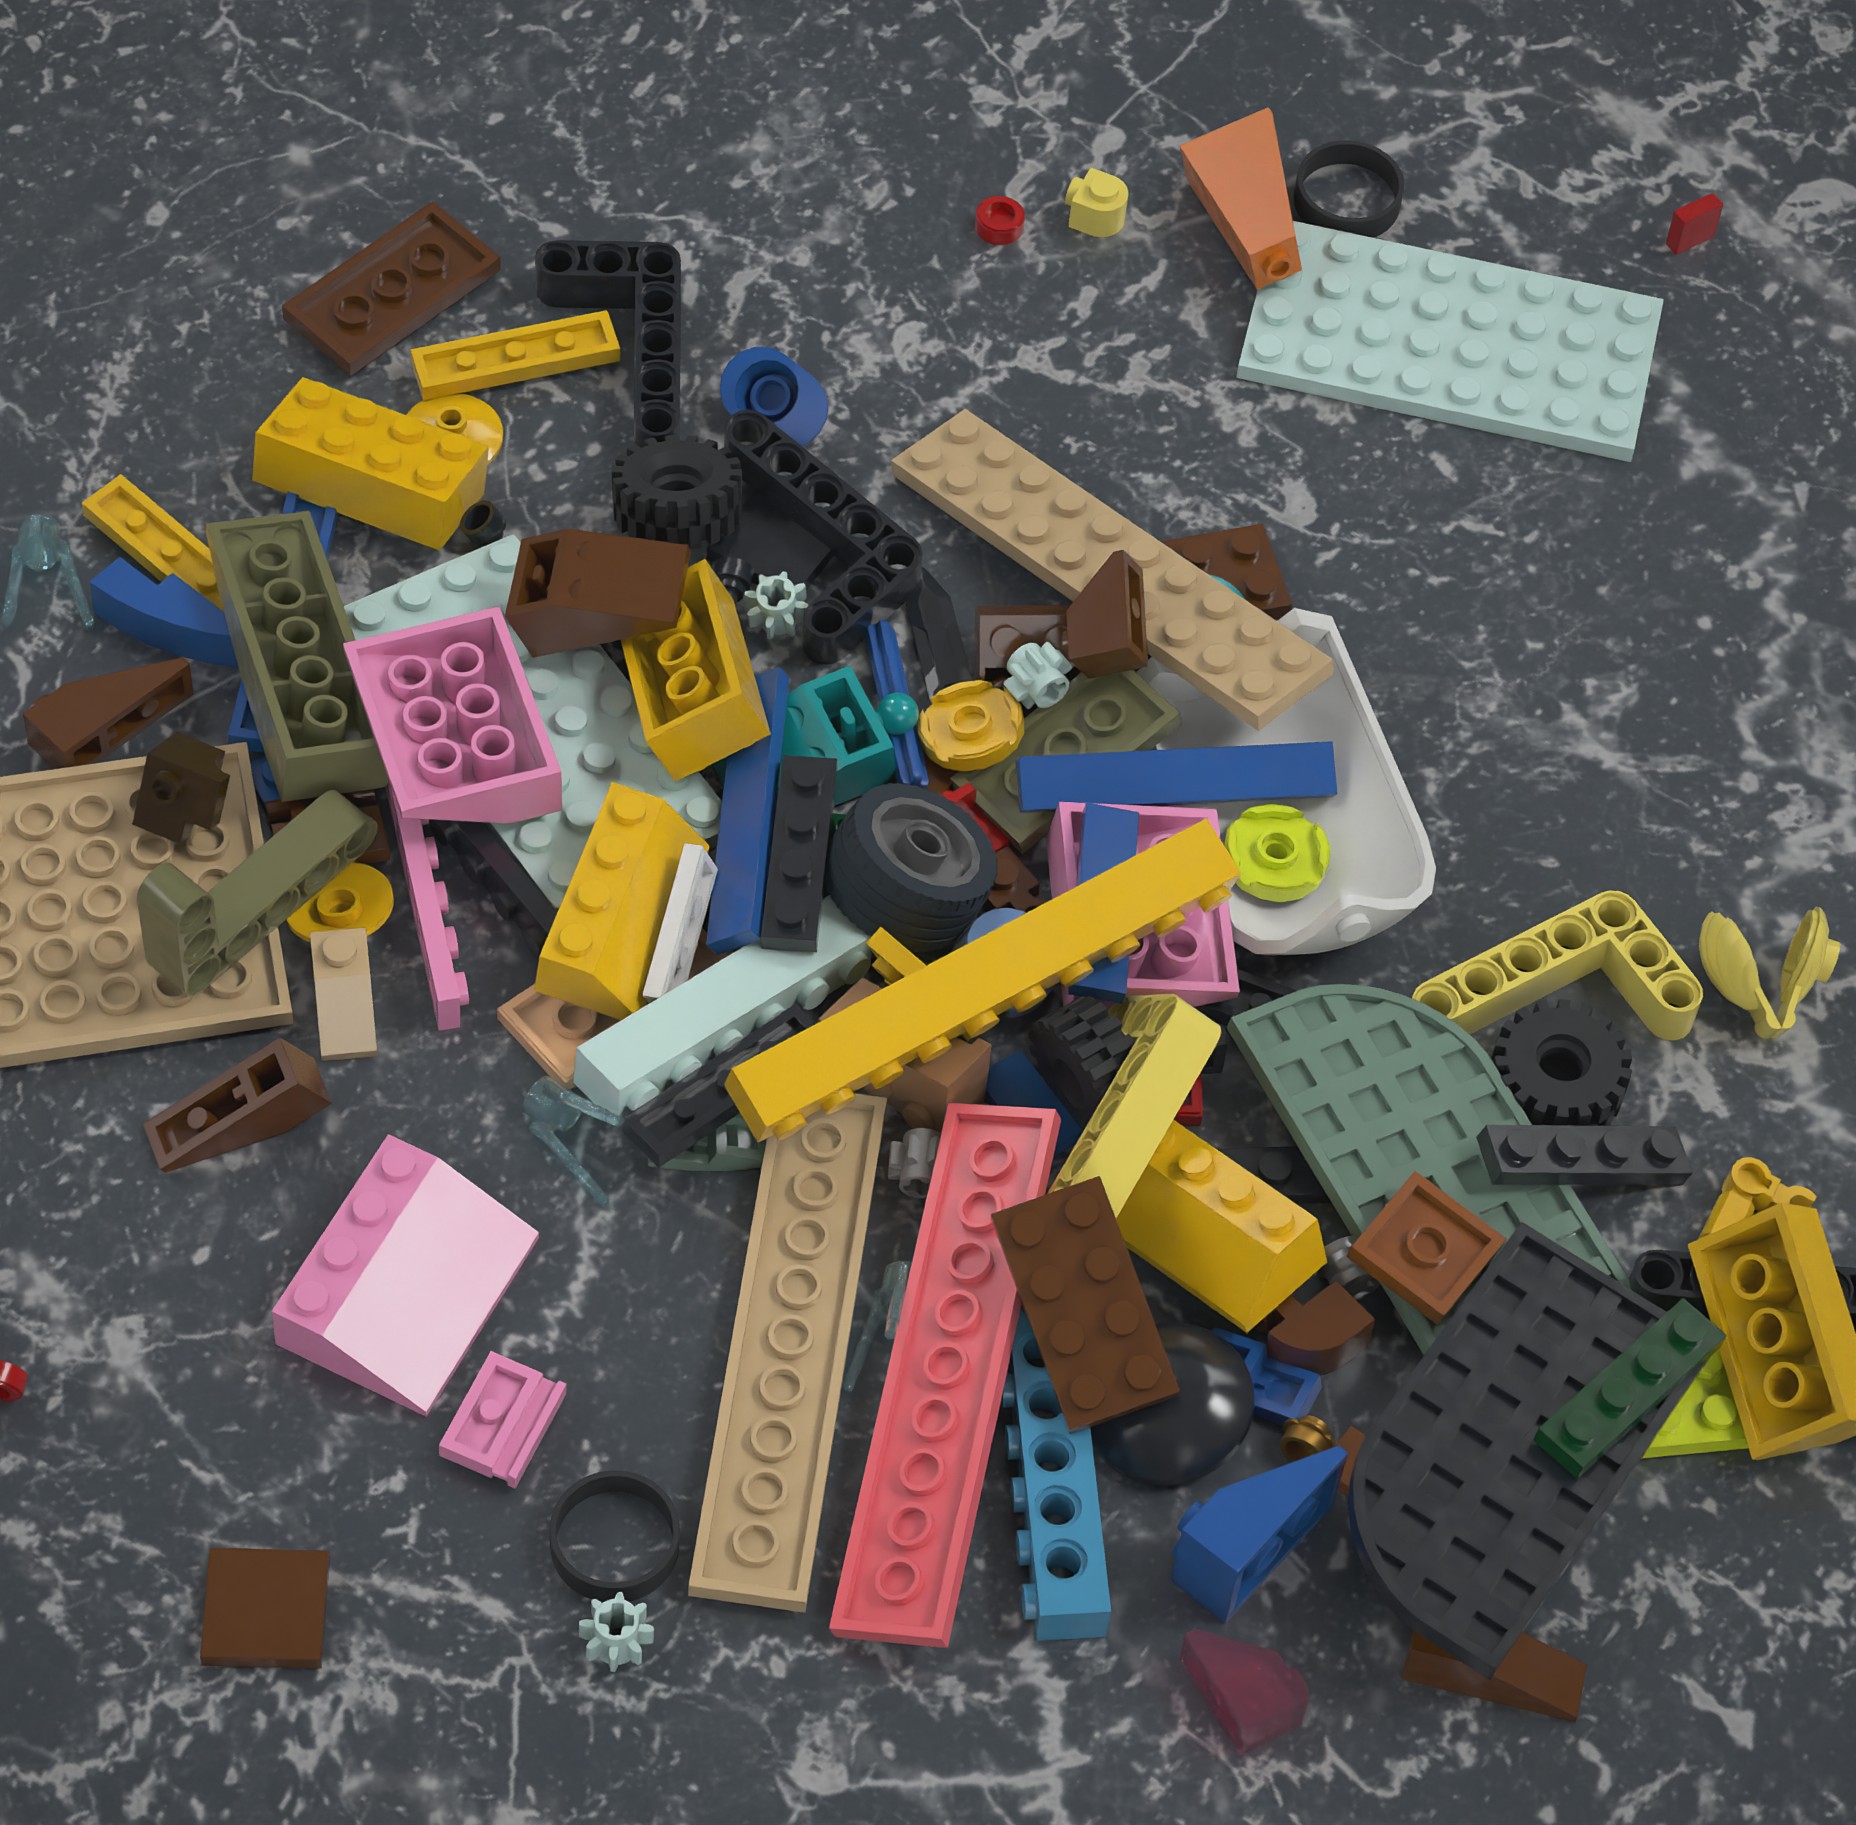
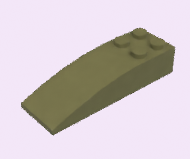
M310 511L206 523V535L234 653L254 722L281 802L320 797L330 790L348 793L387 787L388 776L343 650V643L355 641L356 639Z

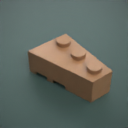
M861 978L818 1019V1023L883 988ZM955 1037L950 1040L952 1047L936 1059L923 1063L918 1057L901 1066L904 1073L891 1083L875 1089L872 1083H869L863 1089L868 1095L887 1098V1103L903 1115L905 1121L912 1129L928 1128L942 1133L948 1103L982 1105L985 1102L992 1044L978 1038L971 1045Z

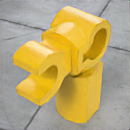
M1752 1157L1742 1158L1736 1161L1722 1185V1194L1718 1197L1698 1239L1752 1216L1754 1210L1761 1212L1781 1202L1811 1208L1817 1196L1805 1187H1787L1781 1184V1179L1771 1175V1171L1762 1161Z

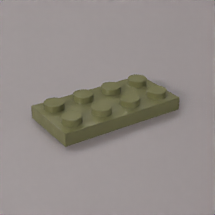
M1134 670L1090 679L1081 672L1069 682V689L1060 701L1047 708L1038 707L1024 718V735L1016 750L1003 761L985 769L957 772L950 778L952 787L955 791L969 782L977 790L975 806L1023 854L1047 835L1056 811L1020 813L1015 762L1018 757L1151 750L1182 725L1181 714Z

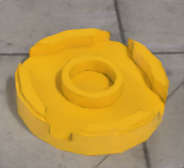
M976 680L954 684L931 698L932 705L926 709L925 713L922 709L918 718V735L921 746L928 758L943 768L964 772L990 767L1003 761L1016 750L1024 735V716L1021 704L1007 688L1003 687L1004 691L993 688L992 682Z

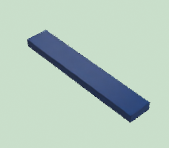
M779 667L755 675L771 735L727 756L715 860L718 871L712 889L706 946L717 955L761 940L789 676Z
M1333 741L1018 757L1015 760L1020 813L1056 811L1059 802L1169 806L1323 798L1337 795Z

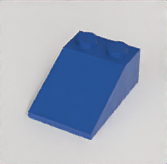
M1336 1446L1220 1488L1205 1505L1200 1501H1196L1186 1511L1177 1526V1529L1181 1531V1536L1172 1551V1555L1176 1559L1171 1581L1226 1624L1334 1506L1348 1452L1342 1447Z

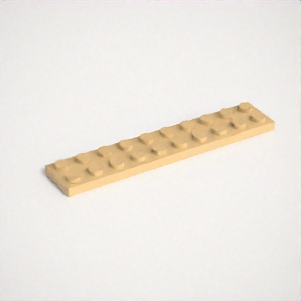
M966 409L891 460L893 476L1073 602L1114 551L1124 550L1143 569L1147 654L1257 731L1261 730L1333 675V659Z
M854 1093L856 1098L837 1112L826 1115L825 1111L821 1109L806 1117L807 1125L792 1136L778 1141L775 1135H772L766 1140L690 1574L688 1596L806 1613L886 1114L887 1098Z

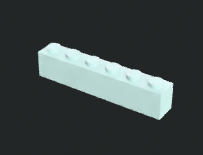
M831 895L823 899L817 952L762 949L761 940L742 947L576 1048L573 1083L617 1125L623 1121V1118L794 1004L801 1010H811L817 1007L828 994L846 983L853 984L859 981L867 973L871 965L872 951L866 942L872 936L867 935L863 930L857 928L854 923H851L841 913L842 911L836 907L835 902L830 898Z

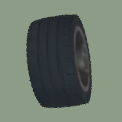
M888 783L887 785L882 784L879 787L875 786L864 793L849 809L828 846L825 886H827L826 890L830 893V898L835 902L836 907L842 911L841 913L867 935L873 936L882 927L905 948L911 950V952H932L933 950L938 951L953 944L973 922L993 888L998 873V860L995 856L996 852L992 847L993 845L989 841L987 834L984 833L983 828L963 808L954 804L953 801H949L946 797L940 796L926 788L909 784Z

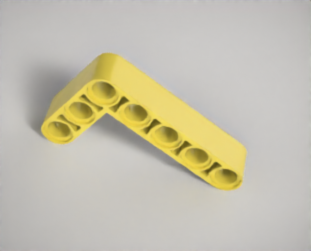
M1609 890L1422 983L1416 988L1412 999L1439 1011L1461 1026L1467 1033L1472 1034L1601 968L1655 1036L1664 1040H1678L1689 1034L1693 1027L1703 998V988L1698 979L1636 901L1628 894ZM1561 946H1567V947H1569V948H1571V949H1566V948H1563V947H1561ZM1636 963L1646 965L1647 967H1642ZM1516 968H1521L1527 970L1528 972H1522L1520 970H1517ZM1471 991H1479L1485 995H1478ZM1668 1003L1675 1004V1005L1679 1006L1680 1008H1678V1007H1673V1006L1669 1005Z
M1175 994L1127 995L1122 1004L1115 1003L1109 1009V1017L1111 1018L1115 1015L1122 1023V1032L1125 1035L1130 1034L1135 1043L1047 1194L1100 1176L1115 1218H1117L1220 1038L1221 1027Z

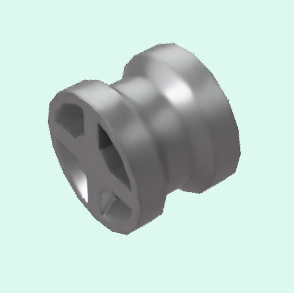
M1355 1235L1346 1236L1324 1247L1327 1263L1317 1271L1319 1277L1326 1278L1329 1284L1337 1281L1355 1300H1359L1373 1292L1380 1285V1282L1346 1257L1351 1246L1357 1240Z

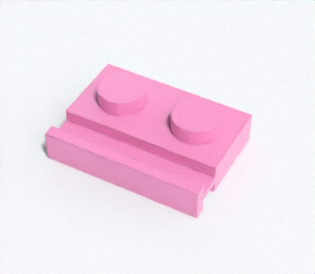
M490 1351L439 1444V1456L489 1478H492L494 1475L507 1481L508 1486L516 1489L566 1396L567 1384L562 1381H558V1383L543 1378V1373Z

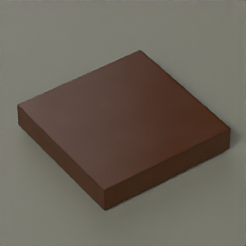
M210 1547L200 1651L201 1666L322 1669L330 1568L329 1551Z

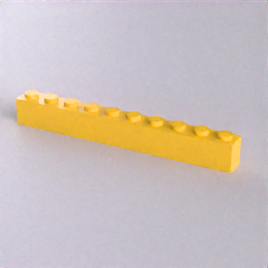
M1205 818L731 1069L724 1086L758 1143L772 1135H775L778 1141L784 1140L807 1125L805 1118L821 1109L825 1111L826 1115L837 1112L856 1098L853 1093L854 1091L869 1083H872L875 1089L891 1083L904 1073L901 1066L919 1057L923 1063L930 1062L952 1047L950 1040L967 1032L970 1038H973L988 1031L1000 1021L997 1017L1000 1013L1012 1007H1015L1018 1013L1033 1007L1047 996L1044 991L1045 989L1060 981L1065 987L1078 983L1093 972L1092 964L1107 956L1111 962L1123 959L1140 946L1139 939L1152 932H1155L1158 938L1173 932L1186 922L1184 915L1201 907L1204 913L1218 908L1232 897L1230 889L1242 873L1209 820Z

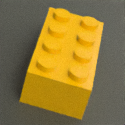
M302 377L256 431L252 481L286 494L287 491L298 494L297 498L324 508L326 506L335 508L337 513L440 551L460 526L461 518L466 510L478 502L484 495L489 446L469 439L462 434L453 433L423 422L416 417L407 416L377 405L370 400L361 399L331 388L324 383Z
M703 559L687 569L676 628L621 639L645 740L675 782L701 771L707 766L771 735L734 600L706 559Z

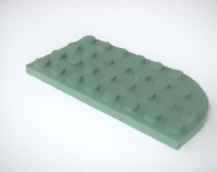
M1330 984L1304 988L1231 1017L1227 1030L1352 1236L1355 1235L1357 1239L1361 1236L1402 1185L1416 1171L1507 1238L1504 1245L1521 1222L1631 1290L1627 1275L1570 1185H1492L1476 1136L1485 1125L1532 1124L1509 1087L1505 1086L1501 1079V1074L1487 1052L1469 1033L1444 1014L1415 999L1385 989L1363 985ZM1496 1256L1439 1326L1381 1283L1424 1355Z

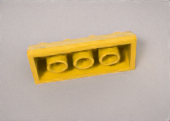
M615 782L611 783L539 956L534 991L619 1020L625 1019L648 1005L642 995L684 844L701 845L707 853L710 848L703 838L664 799Z
M1175 1120L1170 1124L1116 1218L1127 1248L1246 1333L1327 1263L1320 1226L1316 1217Z
M1781 1202L1689 1243L1688 1248L1710 1321L1727 1335L1719 1351L1752 1459L1761 1460L1832 1445L1856 1436V1333L1817 1209Z

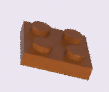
M1414 1171L1351 1246L1346 1257L1439 1326L1501 1250L1507 1238L1418 1172Z

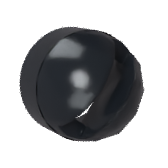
M487 500L476 502L470 506L460 521L461 531L473 543L479 546H486L502 539L503 531L506 527V520L502 513Z

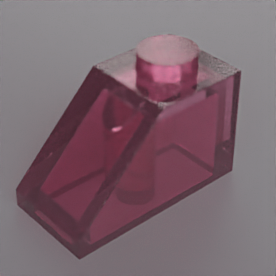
M1197 1629L1185 1634L1179 1660L1240 1756L1302 1725L1309 1701L1307 1685L1296 1668H1287L1277 1651Z

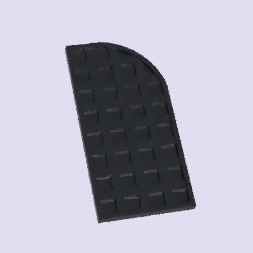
M1523 1222L1515 1230L1366 1434L1353 1464L1348 1493L1349 1522L1357 1553L1370 1581L1385 1603L1413 1631L1489 1680L1496 1673L1710 1359L1708 1358L1578 1479L1575 1478L1533 1441L1538 1429L1667 1312Z

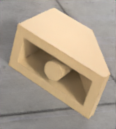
M366 927L310 932L322 1061L377 1056Z

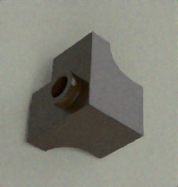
M176 732L147 753L132 825L178 844H182L191 836L194 824L208 830L217 826L221 820L230 775L221 770L225 751L179 732Z

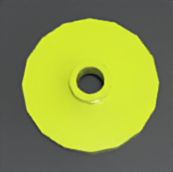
M1267 804L1254 806L1242 812L1241 817L1234 823L1232 822L1226 830L1223 842L1242 873L1235 883L1242 890L1263 900L1286 902L1305 897L1318 888L1328 870L1331 847L1325 831L1316 821L1313 826L1310 821L1303 818V812L1289 806Z

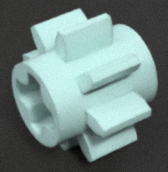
M784 571L780 576L766 578L762 574L759 575V585L756 592L745 591L744 594L746 607L750 608V611L747 613L750 628L761 625L767 632V639L770 640L774 635L786 633L792 637L795 636L798 619H804L805 609L808 607V604L803 602L807 598L805 584L801 583L794 586L787 579V572Z
M1046 642L1042 647L1036 643H1028L1018 648L1009 658L1007 670L1012 677L1008 678L1003 684L1017 701H1021L1027 709H1030L1034 703L1040 708H1047L1056 704L1067 693L1069 681L1064 674L1073 667L1050 642Z
M618 1592L615 1599H610L603 1603L593 1599L591 1601V1614L594 1620L585 1619L579 1621V1637L590 1640L586 1646V1659L591 1661L599 1657L602 1661L609 1664L611 1672H615L618 1665L627 1663L630 1660L637 1665L641 1664L642 1650L639 1644H650L654 1640V1627L642 1624L646 1619L647 1605L641 1603L634 1607L630 1602L624 1600L622 1592ZM612 1629H622L621 1635H611Z

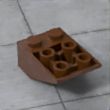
M564 529L521 539L505 617L532 658L676 628L691 550L688 545L576 529Z

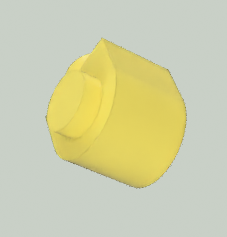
M1091 167L1084 179L1075 176L1070 183L1065 198V204L1071 206L1068 227L1095 237H1109L1118 233L1124 226L1127 209L1128 189L1125 183L1113 175Z

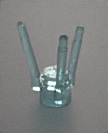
M31 515L19 523L18 544L12 547V567L1 625L4 628H9L12 624L24 565L26 564L36 572H40L53 567L56 561H60L84 626L89 631L93 630L95 623L71 558L70 543L61 540L59 523L48 515Z
M543 1076L528 1091L523 1103V1112L534 1119L529 1127V1132L542 1139L600 1205L605 1206L609 1203L608 1196L556 1137L553 1131L557 1129L563 1132L568 1131L578 1120L581 1111L619 1128L623 1127L624 1119L608 1109L580 1097L550 1076Z
M893 1262L884 1269L882 1287L874 1291L871 1311L842 1384L843 1392L850 1393L853 1390L883 1313L887 1315L885 1337L889 1340L895 1338L912 1262Z

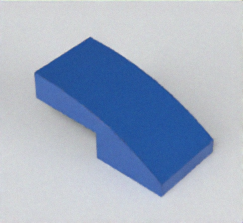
M1217 1327L1213 1328L1212 1332L1231 1344L1240 1354L1248 1368L1254 1387L1255 1415L1283 1426L1286 1420L1290 1418L1299 1420L1300 1417L1309 1413L1322 1389L1320 1374L1268 1357L1266 1344Z

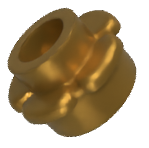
M1305 1415L1300 1417L1299 1420L1290 1418L1282 1426L1285 1434L1280 1441V1449L1291 1462L1336 1447L1335 1441L1330 1435L1329 1427L1317 1417Z

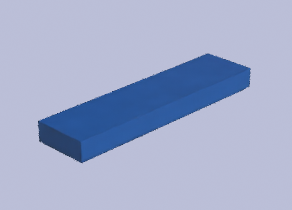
M1086 802L1081 819L1076 886L1136 855L1139 812ZM1129 955L1116 962H1111L1107 956L1092 964L1093 972L1078 983L1069 986L1068 994L1080 997L1090 996L1097 1000L1122 1004L1127 993Z

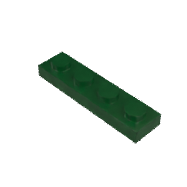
M1682 1298L1538 1429L1533 1441L1578 1479L1722 1346L1727 1335Z

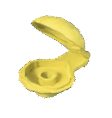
M1817 906L1813 910H1808L1794 934L1783 964L1780 980L1781 1005L1777 1017L1760 987L1758 970L1750 946L1732 919L1724 918L1720 913H1708L1701 927L1699 951L1702 965L1713 985L1730 1002L1745 1010H1749L1755 1022L1754 1029L1756 1034L1763 1039L1780 1037L1795 1024L1796 1016L1794 1011L1796 1005L1804 999L1813 987L1815 980L1823 983L1828 981L1836 965L1841 944L1828 938L1829 927L1823 910Z

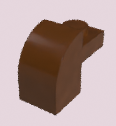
M1334 1281L1303 1306L1292 1295H1289L1254 1328L1261 1333L1268 1332L1266 1343L1268 1357L1320 1374L1321 1376L1338 1370L1369 1346L1375 1319L1337 1281Z

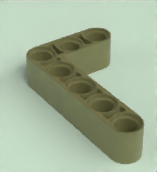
M330 790L310 804L208 892L173 864L168 862L160 864L146 876L137 892V903L147 963L185 995L193 997L200 994L361 856L371 845L377 834V822L340 792Z

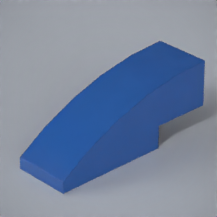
M119 557L89 581L94 614L118 630L150 646L181 657L210 664L238 667L224 611L172 573L160 584L156 585Z

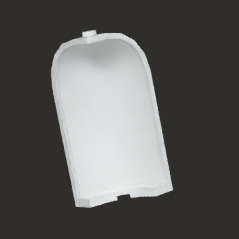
M1294 608L1277 622L1333 659V675L1259 731L1153 657L1148 660V667L1140 668L1136 672L1180 712L1182 725L1151 750L1333 741L1337 795L1333 797L1169 805V807L1217 809L1222 843L1224 842L1226 830L1232 822L1234 823L1241 817L1242 812L1254 806L1267 804L1293 807L1303 812V818L1310 821L1313 826L1316 821L1325 831L1331 847L1330 860L1326 876L1315 891L1298 900L1275 902L1259 899L1242 890L1236 883L1230 889L1232 897L1228 902L1233 941L1251 952L1261 955L1320 953L1343 948L1368 939L1402 920L1432 894L1436 872L1426 831L1333 617Z

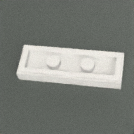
M684 844L642 995L648 1004L688 980L718 871L716 865L701 845Z

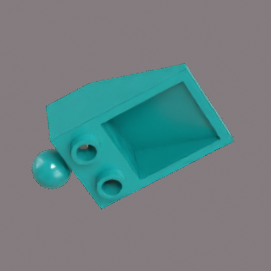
M851 666L801 684L787 695L776 807L783 755L836 758L838 773L834 806L863 795L875 786L879 787L882 784L892 783L896 779L894 746L886 732L893 735H902L912 730L919 718L916 702L907 694L895 692L886 695L879 702L877 711H875ZM841 727L842 733H836L834 728ZM727 757L711 764L723 789Z

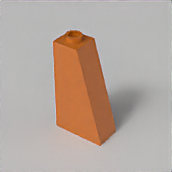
M1269 107L1179 145L1187 181L1256 289L1258 290L1301 271V261L1273 114Z

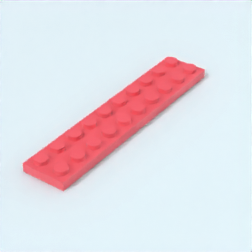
M948 1103L829 1629L835 1637L948 1648L1022 1305L994 1229L991 1214L1045 1195L1061 1118L1056 1109Z

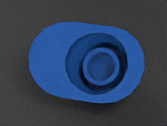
M753 347L741 351L728 362L721 376L720 395L724 407L731 415L743 410L757 411L767 417L801 446L807 445L818 436L827 420L829 403L825 389L802 367L785 354L771 347Z

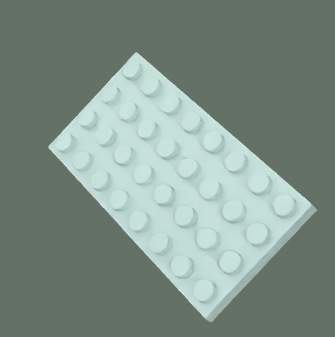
M1293 221L1302 270L1258 289L1236 378L1631 462L1664 299Z
M512 534L344 606L355 639L360 640L500 606L561 769L562 811L514 823H482L558 912L612 782L664 799L710 846L709 850L716 847L718 843L722 801L699 771L677 782L674 781L645 740L632 685L600 644L532 658L505 617L521 544L517 537Z

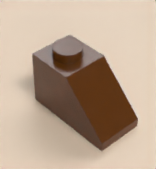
M1124 550L1114 551L1066 611L1067 631L1062 633L1064 655L1070 663L1072 662L1089 679L1148 667L1143 569Z

